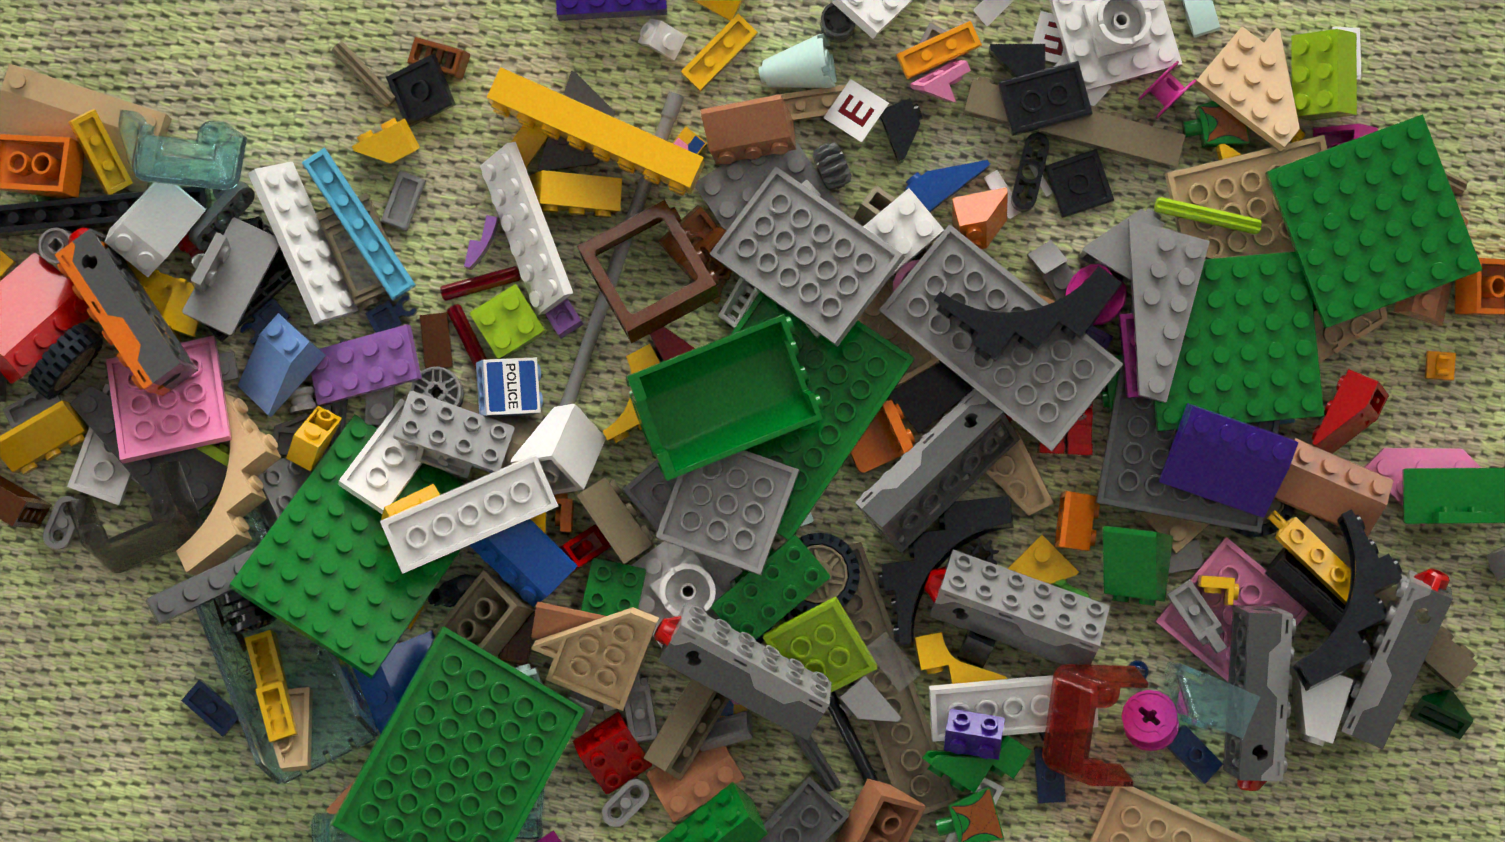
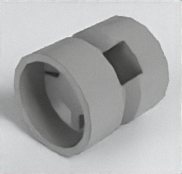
M50 228L45 231L38 243L39 253L42 258L48 262L59 264L60 262L55 254L68 245L69 236L73 231L60 228Z

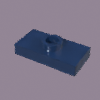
M1182 725L1178 729L1177 736L1167 746L1173 755L1202 784H1206L1223 765L1186 725Z
M1062 746L1034 747L1037 803L1066 802Z

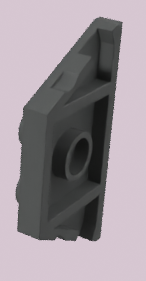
M571 71L563 95L614 117L615 111L576 72ZM549 137L538 171L598 165L600 159L594 157V153L587 148L584 151H579L569 146V142L562 137H559V140Z

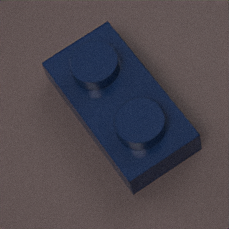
M199 679L181 700L222 737L243 716L202 679Z

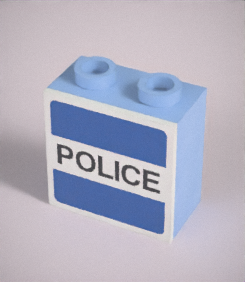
M537 357L488 359L476 362L479 414L486 417L534 415L541 412L540 408L543 405V396L539 392L541 368L537 364Z

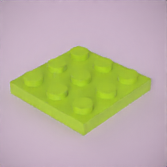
M836 596L763 635L766 644L777 649L780 655L788 659L793 658L800 661L806 669L812 672L824 674L832 682L831 692L877 669V663Z

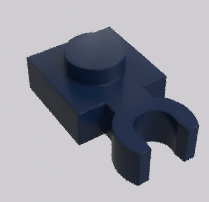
M409 295L401 297L394 307L391 301L388 300L365 313L375 333L403 326L400 320L401 317H412L418 312L416 308L410 311L404 310V303L411 300Z
M272 298L252 315L255 321L244 324L240 332L244 334L249 329H253L255 336L249 342L256 344L259 334L278 313L286 320L291 316Z

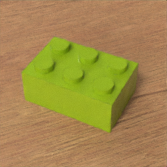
M1331 29L1291 35L1292 92L1297 117L1313 121L1357 115V33L1342 29Z

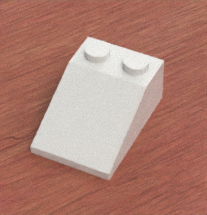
M162 174L109 229L105 243L149 277L168 257L206 209L166 175Z

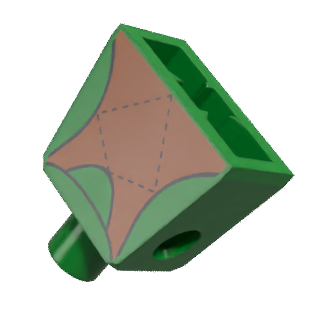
M1215 101L1198 106L1195 109L1196 119L1182 122L1183 134L1186 135L1185 138L1200 135L1202 147H1217L1219 144H1226L1230 147H1245L1250 143L1247 126Z
M984 786L976 790L975 793H969L947 804L950 816L935 820L939 837L955 832L957 842H986L1004 839L989 786Z

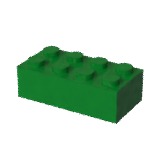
M732 782L657 842H758L768 832L752 798Z

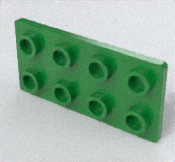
M1405 468L1402 470L1403 522L1405 524L1505 523V468Z
M794 535L776 551L773 547L771 548L761 576L746 570L742 571L730 581L731 588L713 602L711 608L732 629L739 633H748L756 640L830 578V574L798 536Z

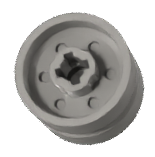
M443 367L426 368L420 372L422 379L412 382L411 391L435 398L433 392L440 388L442 394L435 399L458 407L462 405L464 399L463 385L459 378L448 369Z

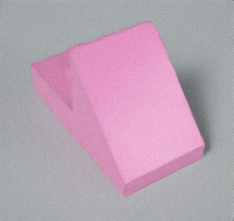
M953 59L912 82L910 86L913 90L937 99L956 103L950 85L963 79L962 75L971 70L967 61Z

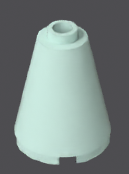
M824 33L818 34L763 60L762 66L759 67L761 82H766L768 87L834 88L836 86L834 83L837 80L833 54H830L828 49L825 48L830 46L827 36Z

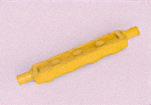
M1276 510L1271 512L1267 519L1279 529L1275 538L1346 606L1350 588V568L1297 517L1286 521Z

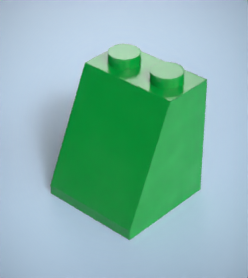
M1103 526L1104 594L1113 595L1112 601L1129 603V597L1138 598L1139 604L1155 606L1156 601L1165 602L1173 536L1153 531Z

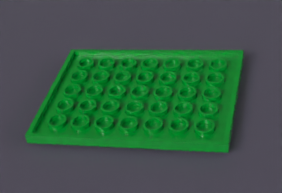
M760 292L731 334L785 314V317L789 316L795 328L792 336L799 350V355L796 358L799 366H804L809 381L805 383L808 390L812 391L814 395H819L824 406V410L820 411L823 419L745 450L799 469L800 471L777 534L789 540L797 533L915 358L858 320L837 347L822 335L817 338L804 322Z
M354 414L234 577L229 588L372 679L463 548L402 574L381 526L382 514L338 485L340 478L377 431L376 427L366 424L365 420ZM423 463L394 502L432 484L435 485L440 495L465 484L442 469Z
M442 626L330 825L360 842H514L583 716L585 709Z

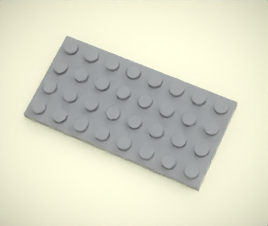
M950 224L879 309L883 315L1051 451L1055 449L1123 366L1122 362L1087 334L1082 340L1077 336L1072 340L1060 331L1062 328L1060 324L1057 325L1039 351L1034 347L1031 351L1017 341L1019 336L1015 335L997 361L992 358L986 361L974 351L977 347L972 342L978 334L974 332L972 336L959 327L961 323L953 316L947 319L936 310L938 305L935 304L934 299L940 291L965 305L993 312L1027 311L1048 305V303Z

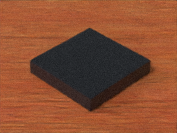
M431 54L386 76L403 119L405 118L409 127L456 105L436 55Z
M1097 149L1044 167L1062 218L1114 201Z

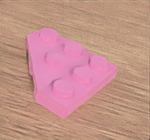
M1383 448L1364 468L1394 480L1390 495L1403 507V469L1481 467L1463 449Z

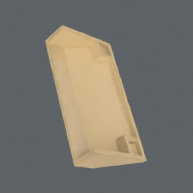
M9 64L0 90V134L70 137L78 141L68 122L95 109L133 184L123 189L132 192H142L149 188L172 118L156 110ZM84 155L82 176L98 180Z

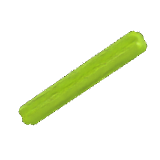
M1163 197L1157 198L1154 205V211L1251 234H1259L1262 226L1260 219Z

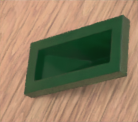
M1451 690L1422 696L1410 713V717L1459 740L1473 723V718Z

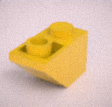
M395 117L381 124L382 130L373 134L372 130H369L357 136L359 142L352 146L355 152L390 164L420 148L405 118L397 122Z
M317 406L294 434L286 459L311 471L323 456L342 418L329 410Z

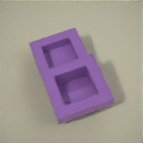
M486 215L481 242L469 241L464 264L466 269L472 270L488 251L498 228V217Z
M567 298L545 314L560 339L584 325Z

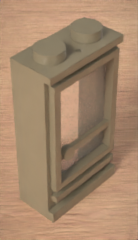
M368 193L357 196L391 246ZM332 208L316 214L354 300V304L357 307L363 306L364 309L378 304V298L388 293Z

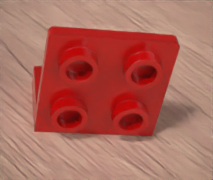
M619 711L572 741L580 759L605 794H610L629 780L652 767V763L644 759L645 752L631 734Z

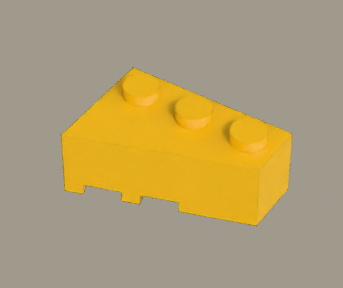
M545 170L529 176L543 212L556 213L558 211H568V214L585 215V212H593L595 217L611 218V214L620 211L622 178Z

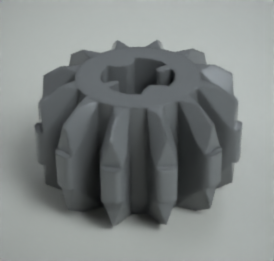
M835 142L826 143L813 151L814 163L827 189L830 191L836 188L839 189L851 182L852 175L838 144Z

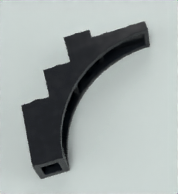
M1098 266L1085 282L1065 297L1040 308L1020 312H993L977 309L958 302L941 291L934 299V302L938 305L936 310L944 317L950 319L953 316L961 322L959 327L971 336L974 332L978 334L972 342L977 347L974 351L986 361L990 358L997 361L1015 335L1019 336L1017 341L1031 351L1034 347L1039 351L1058 324L1062 326L1060 331L1072 340L1077 336L1082 340L1120 289L1122 282Z
M1009 496L955 501L939 516L940 527H945V530L923 532L908 546L910 558H915L914 561L882 564V572H878L879 588H884V592L887 595H896V598H891L893 615L897 614L898 625H894L895 642H900V646L903 649L914 648L915 618L930 571L938 569L950 557L953 549L959 550L969 542L986 534L1014 528L1012 504Z
M1352 509L1341 514L1337 519L1348 548L1351 574L1349 594L1343 614L1328 639L1319 648L1297 661L1293 666L1306 691L1365 663L1371 657L1368 642L1364 637L1360 638L1359 634L1382 623L1387 618L1385 615L1386 607L1380 598L1376 599L1375 594L1396 585L1402 579V569L1398 561L1392 559L1390 554L1378 557L1379 551L1375 542L1372 539H1368L1364 532L1365 525L1359 515H1355Z

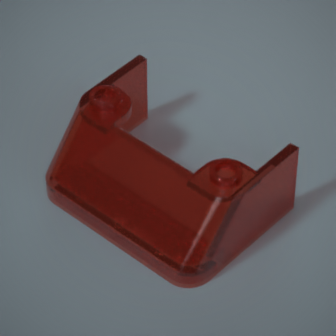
M1064 664L1056 669L1053 675L1042 759L1050 770L1090 786L1133 787V780L1121 764L1104 763L1099 758H1089L1096 708L1113 706L1119 699L1121 687L1148 688L1147 680L1135 666Z

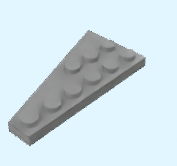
M1128 219L1138 396L1166 403L1210 241Z

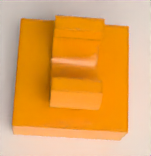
M1427 351L1425 379L1453 381L1456 353Z

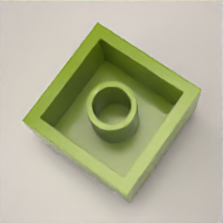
M517 284L512 285L469 313L498 359L508 358L547 333Z

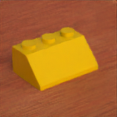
M61 400L0 436V458L12 472H22L25 475L38 467L36 463L44 458L49 461L62 453L60 449L67 445L74 447L85 440L84 435L87 434L88 427L70 402Z

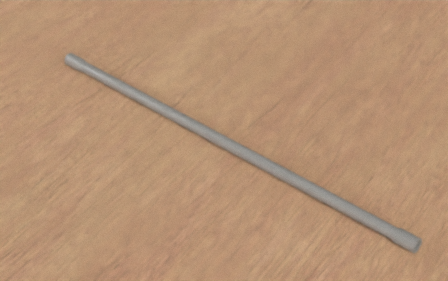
M673 92L668 93L655 136L668 141L672 126L679 114L684 99L683 96ZM641 173L625 220L641 213L644 209L652 183L644 179L643 173ZM633 237L620 243L614 249L606 272L614 288H616ZM601 291L596 300L559 406L575 404L609 308ZM498 574L497 578H499L501 581H503L504 583H506L507 585H509V584H508L507 582H505V581L501 578V576Z

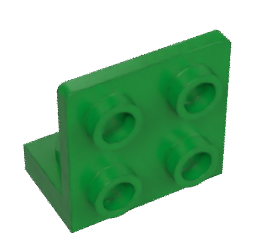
M593 558L581 611L609 616L632 607L638 609L646 569Z

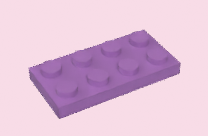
M407 324L320 348L326 356L311 372L317 405L325 406L422 379L412 329Z

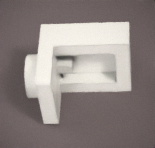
M650 19L643 25L638 43L643 46H649L670 60H675L687 36L661 20Z

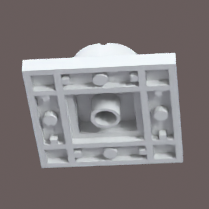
M1049 0L1068 63L1079 61L1086 91L1164 71L1177 61H1179V64L1176 67L1182 65L1163 0Z
M666 541L631 565L646 569L638 609L659 617L652 635L653 637L662 619L677 617L685 603L691 607H700L708 616L715 620L720 619L711 606L713 602L731 588L730 581L742 572L738 567ZM686 586H691L694 590L693 595L690 597H686L683 594V589Z

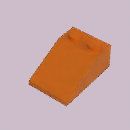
M0 134V190L54 198H79L85 155L79 142L70 137Z
M1478 258L1483 269L1482 271L1455 280V314L1505 315V259Z

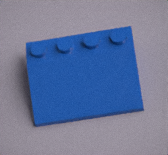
M433 630L396 644L372 679L352 667L380 735L435 638Z

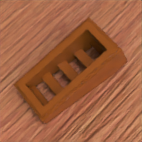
M415 37L407 61L408 64L419 61L423 46H427L424 58L433 54L434 49H437L436 57L441 67L444 53L447 52L448 56L445 66L441 67L443 74L463 80L470 59V53L462 49Z

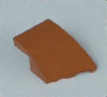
M697 205L681 219L682 221L679 224L682 229L688 228L694 239L692 246L695 250L700 249L707 261V264H705L708 272L713 270L720 282V285L717 286L719 297L712 301L717 305L721 300L720 295L726 281L729 280L732 271L714 259L710 252L725 234L726 229L717 227L705 210ZM669 230L658 242L683 272L695 282L698 277Z

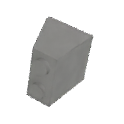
M1147 208L1146 211L1143 209L1138 210L1087 244L1080 251L1078 257L1089 264H1101L1107 267L1112 276L1120 278L1126 284L1131 279L1128 219L1162 228L1165 223L1160 220L1161 216L1151 209Z

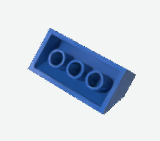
M531 519L469 545L532 607L536 606L537 602H541L548 597L577 567Z

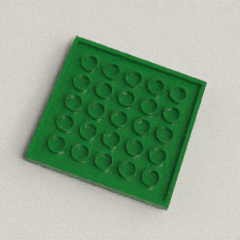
M1423 114L1265 173L1324 329L1483 270Z
M1295 251L1205 259L1167 402L1163 403L1154 400L1157 431L1177 430L1187 403L1244 423L1324 416L1313 300Z

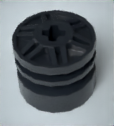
M235 591L216 598L219 607H233L234 611L223 617L224 622L237 618L238 624L227 628L229 635L248 633L268 626L277 619Z

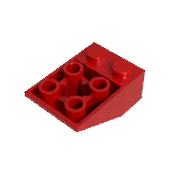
M1348 369L1346 375H1342L1337 383V393L1334 399L1330 400L1325 407L1324 415L1326 416L1322 424L1316 426L1312 435V444L1333 454L1374 423L1389 397V394L1379 381Z

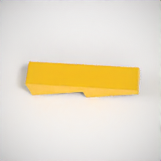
M268 630L244 638L257 684L255 690L269 742L272 743L297 735L277 634L272 630Z

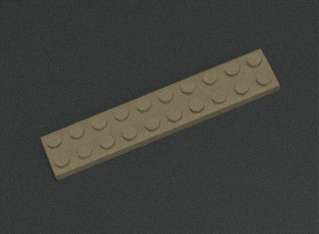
M859 542L850 546L859 563V585L852 599L843 608L877 663V669L865 676L901 717L898 722L868 720L891 785L926 806L922 814L924 815L946 807L947 804L955 801L956 798L947 775L944 774L940 778L927 769L930 764L922 759L927 751L938 749L935 742L932 741L927 719L899 643L895 642L894 630L863 545Z

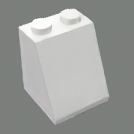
M576 404L557 406L550 411L512 457L510 462L514 464L536 454L553 494L584 490L606 437Z
M1297 661L1290 662L1297 733L1304 735L1302 740L1316 745L1324 746L1325 742L1333 744L1353 679L1339 675L1306 691L1293 668Z

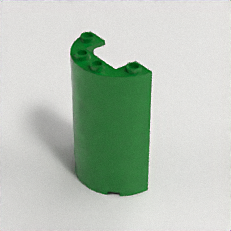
M785 314L779 315L626 376V384L632 390L629 392L638 421L652 455L659 461L657 465L666 481L823 419L820 412L824 410L823 403L818 394L814 395L812 391L808 390L805 383L809 381L808 374L803 365L799 366L796 358L799 355V350L792 336L795 328L789 316L785 317Z

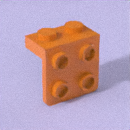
M892 399L884 403L871 425L851 452L853 461L860 473L868 472L903 456L915 444L910 429H905L902 423L904 415L898 404L894 405Z

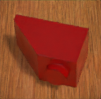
M595 524L559 548L577 565L576 569L571 573L573 574L592 561L593 558L609 549L611 545Z

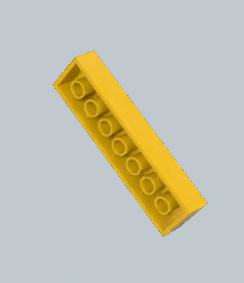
M500 67L487 95L491 108L494 109L493 112L505 118H508L509 115L515 116L519 120L518 123L527 128L533 129L534 126H537L544 131V135L555 140H559V137H562L569 142V146L579 151H584L587 148L594 153L593 156L607 163L610 159L614 160L619 164L620 169L634 174L635 170L641 172L645 180L659 185L660 181L668 184L670 191L684 196L685 192L692 195L705 166L704 157L502 67Z

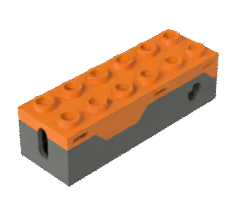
M83 227L77 229L69 236L68 245L55 254L60 262L57 264L59 270L66 278L70 277L74 283V286H72L74 293L79 299L86 301L89 306L87 309L88 314L96 323L99 322L103 327V337L110 345L114 344L119 351L116 354L117 358L123 366L129 367L134 374L131 377L134 384L140 390L144 389L149 393L164 396L197 372L198 369L125 259L105 243L107 236L91 228Z

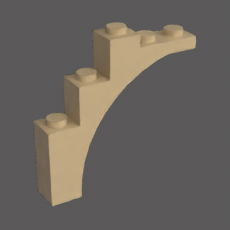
M226 393L225 399L232 440H230L229 463L224 484L216 504L205 522L185 544L176 550L186 573L194 576L225 562L252 541L248 532L249 525L243 517L267 499L262 490L264 488L263 483L257 476L281 459L277 450L278 443L270 434H264L259 431L257 425L247 414L248 407L245 402Z

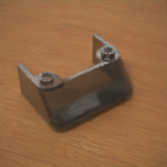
M180 461L154 465L164 492L155 495L150 501L149 511L153 521L109 539L101 524L92 497L66 502L81 545L111 572H127L176 552L202 526L201 517Z

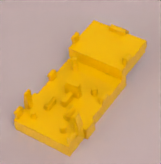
M125 260L168 326L173 330L195 337L199 321L184 315L182 312L194 290L193 284L187 282L186 279L175 278L161 273L157 269L147 277Z

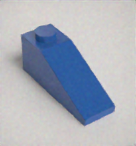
M988 160L931 170L923 175L917 172L906 181L908 186L904 192L910 188L926 209L931 212L988 169L991 164Z

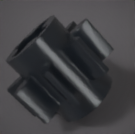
M977 538V546L967 545V548L971 551V556L975 557V554L979 553V548L982 547L983 551L989 552V556L985 558V561L995 565L998 564L993 559V554L999 553V550H992L990 548L992 540H989L986 545H982L980 538Z

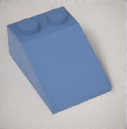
M278 313L259 334L238 387L268 416L272 417L326 355L293 324Z

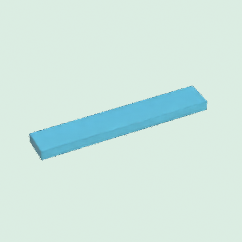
M324 147L303 161V166L391 299L394 301L414 288L416 284L326 148Z

